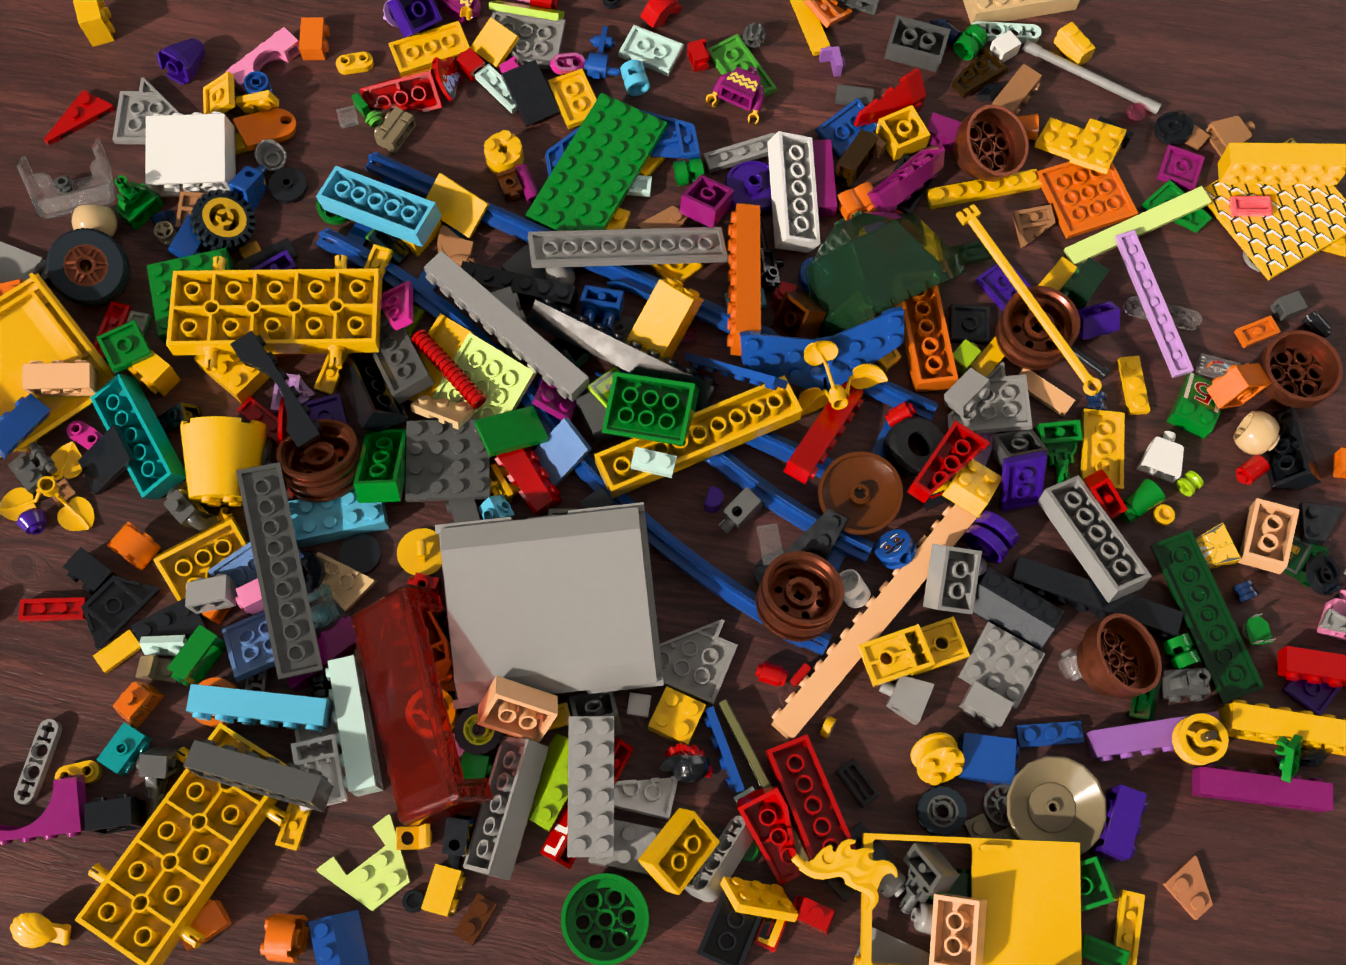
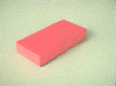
M1231 196L1229 199L1231 216H1271L1273 213L1271 196Z

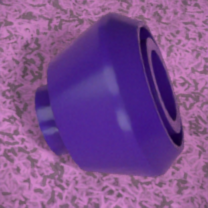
M39 508L28 509L19 515L17 525L27 534L38 535L44 531L47 525L46 512Z

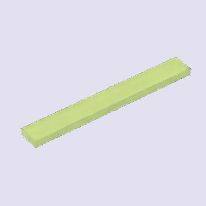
M1200 186L1064 249V253L1068 260L1076 266L1118 247L1114 239L1118 234L1135 230L1137 237H1140L1206 207L1212 201L1204 188Z

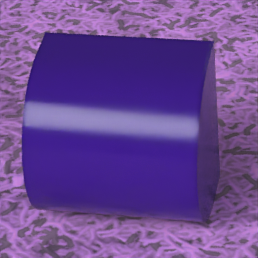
M711 486L704 502V511L715 513L722 507L723 493L719 488Z

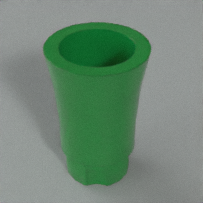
M1144 479L1139 487L1123 501L1128 510L1121 513L1119 517L1129 524L1135 519H1139L1154 506L1165 501L1166 498L1163 491L1152 480Z

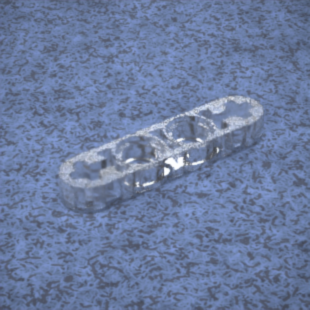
M1129 297L1123 306L1125 313L1148 320L1139 297ZM1131 303L1135 304L1136 309L1132 308ZM1166 303L1169 312H1174L1177 315V319H1173L1176 327L1194 330L1201 324L1202 316L1198 311ZM1190 317L1193 318L1194 323H1191Z

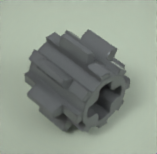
M752 23L745 27L742 39L745 40L744 43L748 47H760L764 43L766 31H764V27L761 24Z

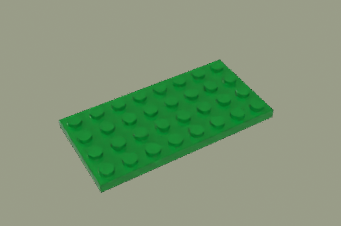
M601 93L525 214L526 219L552 231L606 230L667 129L668 123Z

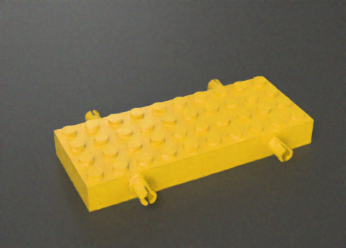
M336 255L335 269L225 270L226 258L219 256V261H217L218 257L215 256L213 257L212 270L173 271L166 346L173 355H205V371L211 372V368H213V372H216L218 370V355H235L236 353L230 344L251 330L256 336L259 334L262 336L267 344L264 348L267 352L271 351L273 354L330 353L329 368L332 370H336V366L338 370L342 369L343 353H375L380 351L382 277L379 268L347 269L348 257L341 255L340 260L339 255Z
M222 723L217 725L208 740L216 742V746L224 748V745H229L237 748L238 752L245 754V751L254 752L259 755V758L266 760V757L275 758ZM181 747L179 751L185 754V757L177 752L175 759L185 763L189 750L186 747ZM186 768L112 870H107L99 863L92 866L99 873L91 869L89 870L88 875L101 883V885L81 910L75 921L138 965H163L180 939H183L193 948L197 949L201 946V943L194 938L204 942L205 935L190 926L265 818H269L282 827L286 822L279 817L281 816L288 821L290 814L275 806L278 799L198 777Z

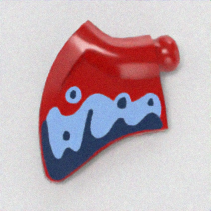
M451 56L444 60L435 57L432 61L433 73L446 98L452 101L455 98L458 84L463 81L455 68L456 59Z

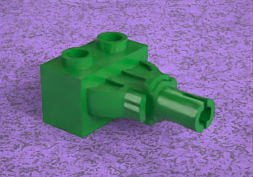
M119 175V180L115 178L114 183L122 196L119 193L117 194L118 204L113 209L124 222L137 231L164 204L159 196L144 183L140 185L134 181L129 183L126 176Z
M1080 420L1039 423L1033 430L1048 449L1049 466L1056 468L1057 484L1070 479L1068 465L1074 463L1073 455L1077 449V443L1083 440Z

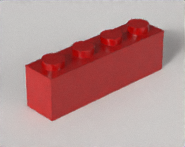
M955 420L907 493L925 504L936 490L991 443Z
M531 447L497 455L495 461L499 466L502 465L508 470V479L511 483L521 488L519 494L534 514L545 515L549 512V509L562 502L559 496V489L552 484L548 471L541 466L539 456L535 451H532Z

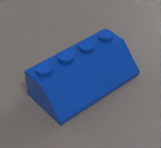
M359 910L331 915L308 922L317 965H370Z

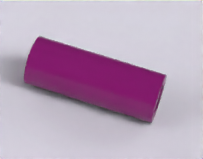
M521 164L515 168L527 202L532 204L539 191L528 166Z

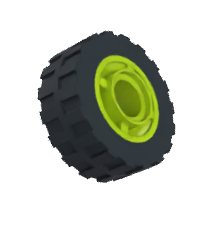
M479 705L471 706L464 710L456 720L454 727L455 740L458 746L466 753L484 755L497 747L503 733L484 727L485 733L482 736L474 735L472 728L477 725Z

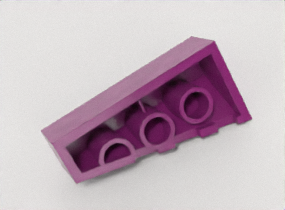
M944 147L921 149L867 193L877 212L887 214L894 212L898 204L910 199V194L922 189L927 180L935 178L938 175L937 172L944 166Z

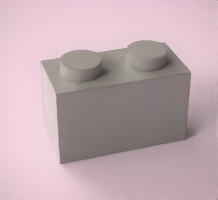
M970 368L944 394L945 406L964 418L968 413H972L975 410L977 404L982 399L988 397L991 391L990 380Z
M217 574L215 577L207 579L198 578L195 581L187 582L185 607L195 614L236 606L235 589L237 588V582L226 574Z
M974 681L959 707L964 709L963 712L973 718L976 716L983 720L982 723L991 729H998L1003 725L1014 703Z

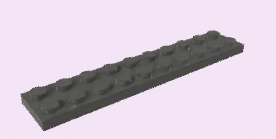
M280 462L236 470L278 680L323 671Z

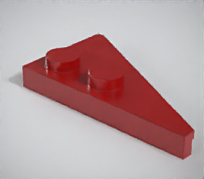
M82 90L43 140L48 145L56 143L62 139L60 136L70 131L74 133L86 127L89 123L99 120V115L107 111L111 113L115 108L112 104Z

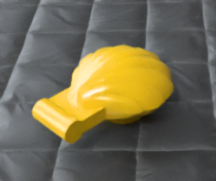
M25 912L14 918L13 923L10 925V931L13 939L23 947L37 948L49 942L65 946L70 943L71 925L52 923L40 913Z

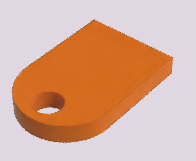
M271 108L233 119V125L247 151L256 149L257 144L262 140L272 139L276 143L289 140L296 132L295 117L289 111L280 108ZM283 121H289L290 123H289V124H283V123H281V122H283Z

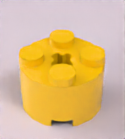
M503 130L485 141L484 154L486 163L494 175L523 164L522 144L519 138L511 134L510 131Z

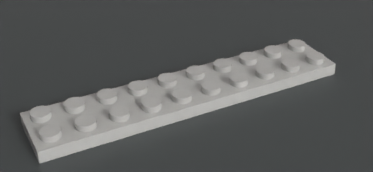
M710 227L528 232L532 268L727 262L728 258L721 227H714L713 229Z

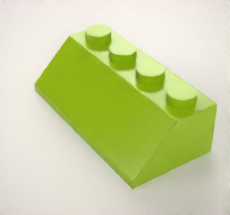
M557 733L548 746L547 757L528 817V821L548 832L552 831L568 801V738Z

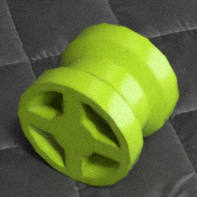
M1188 471L1184 478H1180L1176 482V485L1181 493L1191 497L1196 489H1200L1204 485V482L1196 472Z

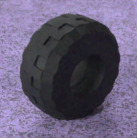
M913 416L902 419L886 435L883 444L884 456L899 475L908 479H916L943 439V432H941L936 424L926 418ZM909 439L919 444L922 450L921 457L911 452L908 446Z

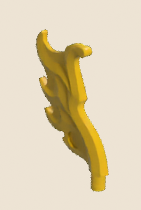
M852 839L842 841L836 851L832 850V845L824 847L810 861L803 860L798 854L791 859L799 868L798 870L814 879L824 880L842 877L846 885L865 893L869 897L870 902L866 907L868 912H871L878 903L879 895L877 890L881 879L890 873L898 877L897 869L893 863L886 860L875 861L868 857V853L874 852L873 849L860 848L852 850L850 845L856 843V840Z

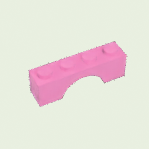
M285 27L275 32L273 36L262 42L257 48L246 54L244 58L227 70L234 74V85L244 95H247L248 93L244 86L246 75L250 72L260 71L270 61L282 60L289 63L300 54L299 41Z

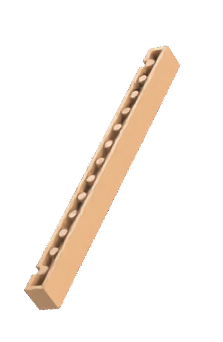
M957 504L953 507L949 505L942 513L945 516L942 521L936 520L930 528L932 533L928 537L924 535L917 543L920 547L917 549L914 559L906 566L894 570L891 574L894 578L890 583L886 580L879 588L880 595L877 598L873 596L865 605L868 609L864 614L859 612L853 619L854 626L851 629L847 627L839 636L842 640L838 645L833 643L827 650L828 657L824 661L820 659L812 668L815 671L812 676L806 675L799 685L802 688L797 694L793 691L785 700L788 703L783 710L779 708L771 718L774 721L771 725L789 741L798 735L862 658L857 646L877 639L925 582L928 574L932 544L954 547L977 518L976 516Z

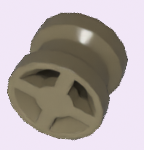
M168 221L157 223L153 229L159 242L166 246L171 244L177 234L172 224Z

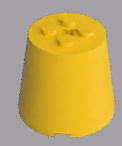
M225 416L190 418V423L182 421L180 430L189 500L207 504L210 507H220L221 505L242 506L243 502L236 470L262 466L268 426L256 420L244 423L241 422V418Z

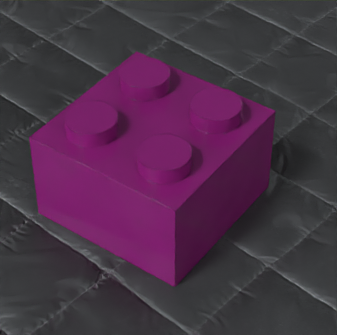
M701 174L682 194L679 213L713 229L731 208L734 189Z

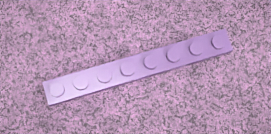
M1135 230L1116 235L1114 238L1172 378L1192 373L1194 369Z

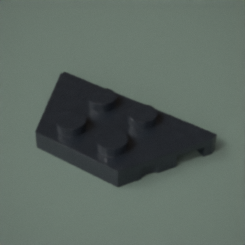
M113 575L81 606L88 622L89 630L92 633L95 647L100 651L161 589L157 586Z

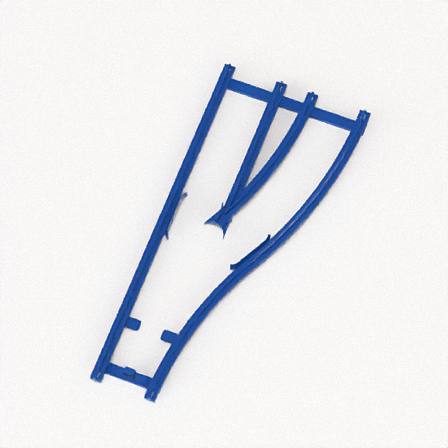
M374 152L373 155H368L369 161L365 166L366 170L382 177L381 183L400 190L402 187H405L427 197L436 180L380 153ZM489 203L490 205L480 221L527 243L528 232L552 231ZM356 222L347 237L325 228L324 231L320 230L318 233L320 237L316 244L319 248L335 256L339 255L340 260L341 255L347 256L348 264L363 269L371 250L365 247L368 243L365 237L373 228ZM450 226L449 229L453 231L457 236L466 237L464 234L460 233L459 231ZM389 262V265L385 268L386 272L382 282L394 288L409 280L413 287V303L419 306V308L435 319L438 318L440 313L450 320L473 332L475 336L502 351L468 318L434 292L437 284L433 285L426 279L425 269L417 280L395 264ZM630 265L583 267L611 280L607 282L608 289H623L647 301L659 281V278ZM704 299L694 318L730 334V330H727L728 318H730V314H727V309ZM761 324V334L781 336L775 330ZM617 368L621 373L631 374L623 369ZM595 371V375L601 377L604 374ZM542 377L538 378V388L542 381ZM889 381L862 389L865 391V395L892 406V408L904 401L908 404L911 402L917 412L914 415L930 421L938 407V403ZM531 383L520 404L524 408L534 407L548 436L562 420L532 404L537 389ZM696 406L695 412L702 410V408ZM919 406L922 407V408H924V409H927V410H929V411H931V412L929 413V412H927V411H924V410L920 409ZM887 420L871 453L877 454L884 459L886 458L884 456L883 444L888 431L891 429ZM769 432L745 443L784 462H788L799 445L774 432ZM589 444V446L592 448L589 453L593 454V445ZM724 451L705 459L707 463L742 491L748 487L762 501L763 506L805 532L821 517L818 513L799 503L759 476L729 451ZM587 454L573 470L593 492L602 487L611 498L595 461ZM827 457L823 465L818 464L819 470L816 476L821 478L826 468L834 460ZM626 493L613 499L611 498L614 505L635 503ZM645 512L649 545L703 587L763 624L756 610L755 593L700 557ZM842 532L828 562L837 572L845 555L866 563L874 543L858 535ZM855 546V547H857V548H859V549H861V550H863V551H866V552L864 553V552L859 551V550H857V549H855V548H853V547ZM825 632L820 637L813 639L823 645L811 640L804 642L783 640L823 656L832 635Z

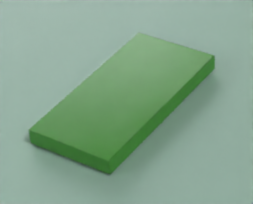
M738 34L708 48L711 61L721 75L733 72L737 67L744 70L754 67L758 71L757 75L761 78L760 84L763 86L765 97L776 92L777 87Z

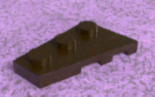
M984 45L980 53L974 56L969 66L964 68L953 81L952 88L965 98L1007 73L1008 66Z

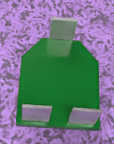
M1262 614L1253 615L1242 625V634L1249 640L1250 646L1274 643L1273 641L1276 640V638H1272L1268 622L1260 616Z

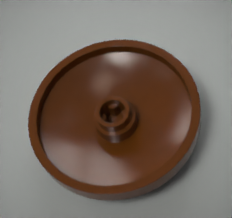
M858 451L838 457L826 468L820 479L818 497L823 514L829 508H832L850 518L843 532L852 535H869L884 529L895 519L902 504L903 487L896 469L886 459L874 453Z

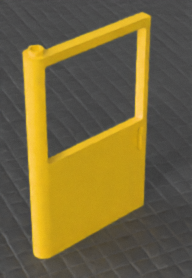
M862 833V848L873 849V841L876 839L968 843L971 845V897L987 900L983 965H1082L1079 842ZM873 852L868 853V857L873 860ZM861 892L860 951L858 956L855 955L854 965H925L871 962L872 911L868 912L866 910L870 899L865 893Z

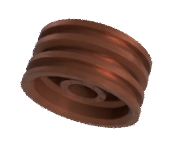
M1046 286L1027 287L1043 310L1046 311L1045 313L1053 324L1060 328L1059 332L1071 347L1080 331V317L1074 303L1065 294L1054 288ZM1015 293L1007 302L996 325L995 336L1000 351L1010 362L1024 369L1044 370L1055 366L1064 358L1063 354L1019 293ZM1026 311V316H1023L1021 312Z
M319 419L317 421L323 428L320 431L323 435L322 439L302 451L288 433L281 440L276 453L277 461L280 462L289 490L297 498L308 502L331 501L353 490V483L361 454L356 435L349 425L338 420Z
M804 551L787 552L776 557L768 565L756 592V610L763 624L775 635L795 642L810 641L824 634L832 624L843 602L844 586L837 570L824 558Z

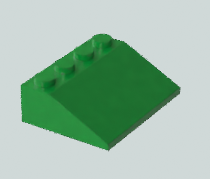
M614 372L602 433L684 446L695 413L699 389L694 383Z

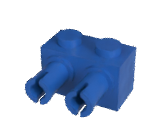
M585 285L580 300L581 314L589 317V321L592 323L595 317L602 318L601 324L607 326V330L612 332L614 320L620 321L622 316L624 291Z

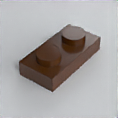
M478 893L453 934L473 946L498 905Z

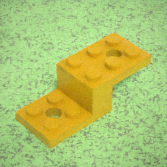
M954 616L921 628L917 624L857 646L873 687L907 675L911 678L970 656ZM937 639H944L947 647L945 649L938 648L936 645ZM884 653L889 654L892 662L886 665L881 662L880 656Z

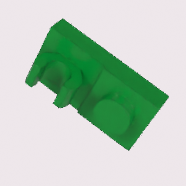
M1297 734L1290 741L1283 736H1279L1276 741L1278 747L1275 749V753L1285 755L1279 766V769L1282 770L1281 780L1289 783L1299 770L1303 737Z

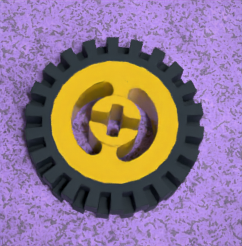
M217 189L216 193L211 190L208 194H202L201 198H198L194 204L190 215V227H193V235L198 234L196 239L199 242L201 240L204 241L203 245L205 247L209 244L212 246L211 250L226 248L228 252H233L234 248L237 251L249 241L255 229L256 219H253L255 214L254 211L250 212V204L245 206L246 200L244 198L241 200L237 199L239 196L237 193L231 196V191L226 190L225 194L222 193V189ZM217 212L213 222H211L209 215ZM234 219L236 228L228 231Z

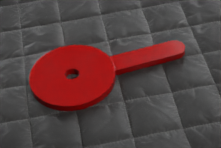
M284 396L281 397L278 413L279 444L287 435L288 417Z

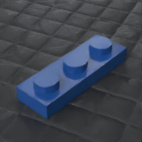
M1081 721L1015 726L1019 748L1084 743Z

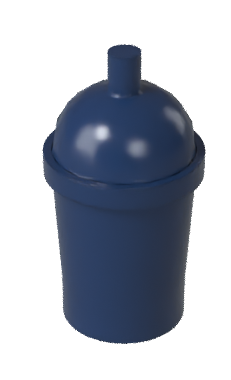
M946 19L930 20L932 25L951 29L947 42L952 45L962 35V32L951 25Z

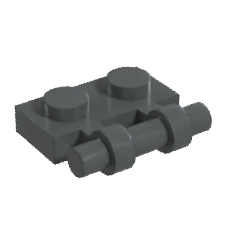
M36 442L29 445L31 449L30 455L23 451L8 464L24 488L31 494L35 493L36 489H38L37 483L40 478L44 477L48 472L54 474L57 471V468L54 466L55 462L46 456L44 448Z

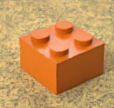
M1246 363L1239 366L1235 364L1226 370L1227 373L1224 376L1214 379L1211 382L1212 385L1206 390L1218 409L1244 405L1272 382L1259 363Z

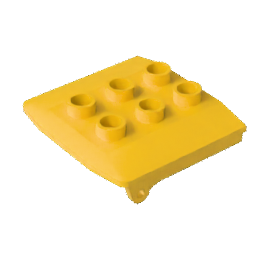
M30 273L29 279L0 296V417L6 411L11 412L16 407L15 403L22 396L26 398L29 395L23 389V364H30V361H43V364H49L54 360H62L66 363H74L75 360H86L99 371V390L115 377L112 369L38 273L36 275ZM92 396L36 397L51 409L50 416L12 453L27 447L92 404L90 397Z

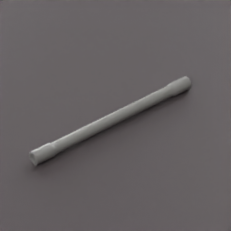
M1029 40L1025 42L1022 48L1023 51L1035 57H1040L1136 103L1154 114H1157L1162 105L1153 99L1144 97L1060 57Z

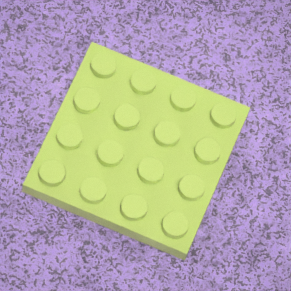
M470 332L453 359L459 368L487 396L486 402L476 409V414L470 419L485 418L516 410L537 374ZM443 376L432 398L467 403V400Z

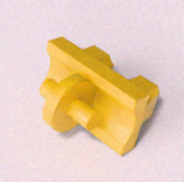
M496 463L490 465V494L493 493L494 496L504 495L507 502L510 503L512 497L517 495L521 488L511 482L507 483L505 479L508 478L509 472L503 466L498 467Z

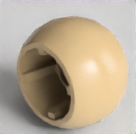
M80 205L75 208L72 214L71 221L74 230L78 228H92L102 231L111 237L116 232L117 217L109 207Z
M1251 411L1237 427L1233 439L1238 448L1243 452L1251 455H1261L1267 450L1271 451L1280 439V435H1278L1280 426L1270 414L1263 411Z

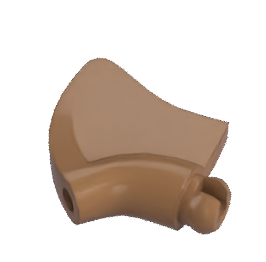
M442 225L437 241L438 253L442 251L460 267L463 261L476 263L474 258H470L474 242L458 237L447 226Z

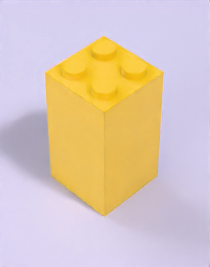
M675 278L659 279L627 340H636L643 344V348L657 350L661 353L660 356L666 359L667 357L672 358L704 299L699 297V292L691 288L688 290L682 287L683 283Z

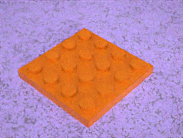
M1069 162L1046 168L1036 173L1042 184L1041 188L1049 205L1051 204L1053 213L1066 239L1123 222L1138 215V211L1113 162L1107 174Z

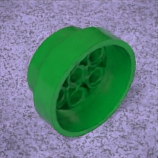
M596 874L580 881L567 895L561 911V929L569 948L582 960L595 965H614L630 958L644 942L649 927L648 907L642 893L632 882L615 874ZM612 892H619L622 896L621 902L617 905L609 902V895ZM591 894L599 897L598 905L593 908L589 907L586 903L587 897ZM630 910L635 914L633 923L625 924L622 921V915L625 911ZM604 913H609L612 916V923L607 927H603L599 922L600 916ZM587 916L590 921L589 926L583 930L579 929L577 926L578 918ZM617 932H622L626 937V941L622 946H616L613 943V936ZM594 935H600L603 939V944L598 949H594L590 945V939Z

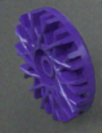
M745 161L733 167L725 181V186L734 189L733 209L736 208L737 203L746 202L760 205L761 215L764 214L765 210L770 212V209H772L769 165L760 161Z

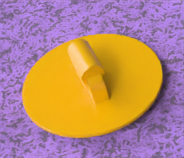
M427 528L408 532L401 539L397 547V558L401 567L412 575H415L416 572L424 575H431L437 572L442 567L439 534Z

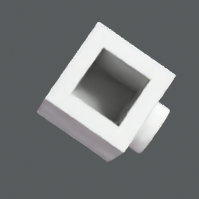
M1008 31L992 41L990 50L1002 62H1005L1018 54L1022 43L1017 36Z

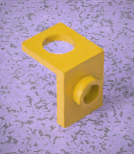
M430 823L421 826L396 827V850H418L430 847L432 842ZM404 832H410L413 835L414 839L410 845H405L401 840Z

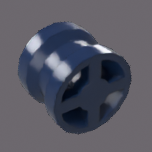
M1099 391L1094 396L1086 394V400L1088 401L1086 409L1107 411V405L1105 404L1107 394Z
M1252 579L1232 588L1238 594L1240 603L1260 595L1259 591L1255 590Z

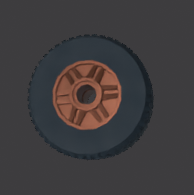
M78 228L62 234L61 237L54 241V244L51 245L52 247L49 248V253H47L46 257L48 278L56 291L69 301L88 307L101 306L114 301L127 287L130 278L128 257L120 244L108 234L92 228ZM92 264V268L89 271H85L86 266Z

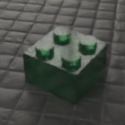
M1089 257L1085 264L1083 262L1079 264L1061 292L1074 303L1077 310L1084 308L1109 272V269Z

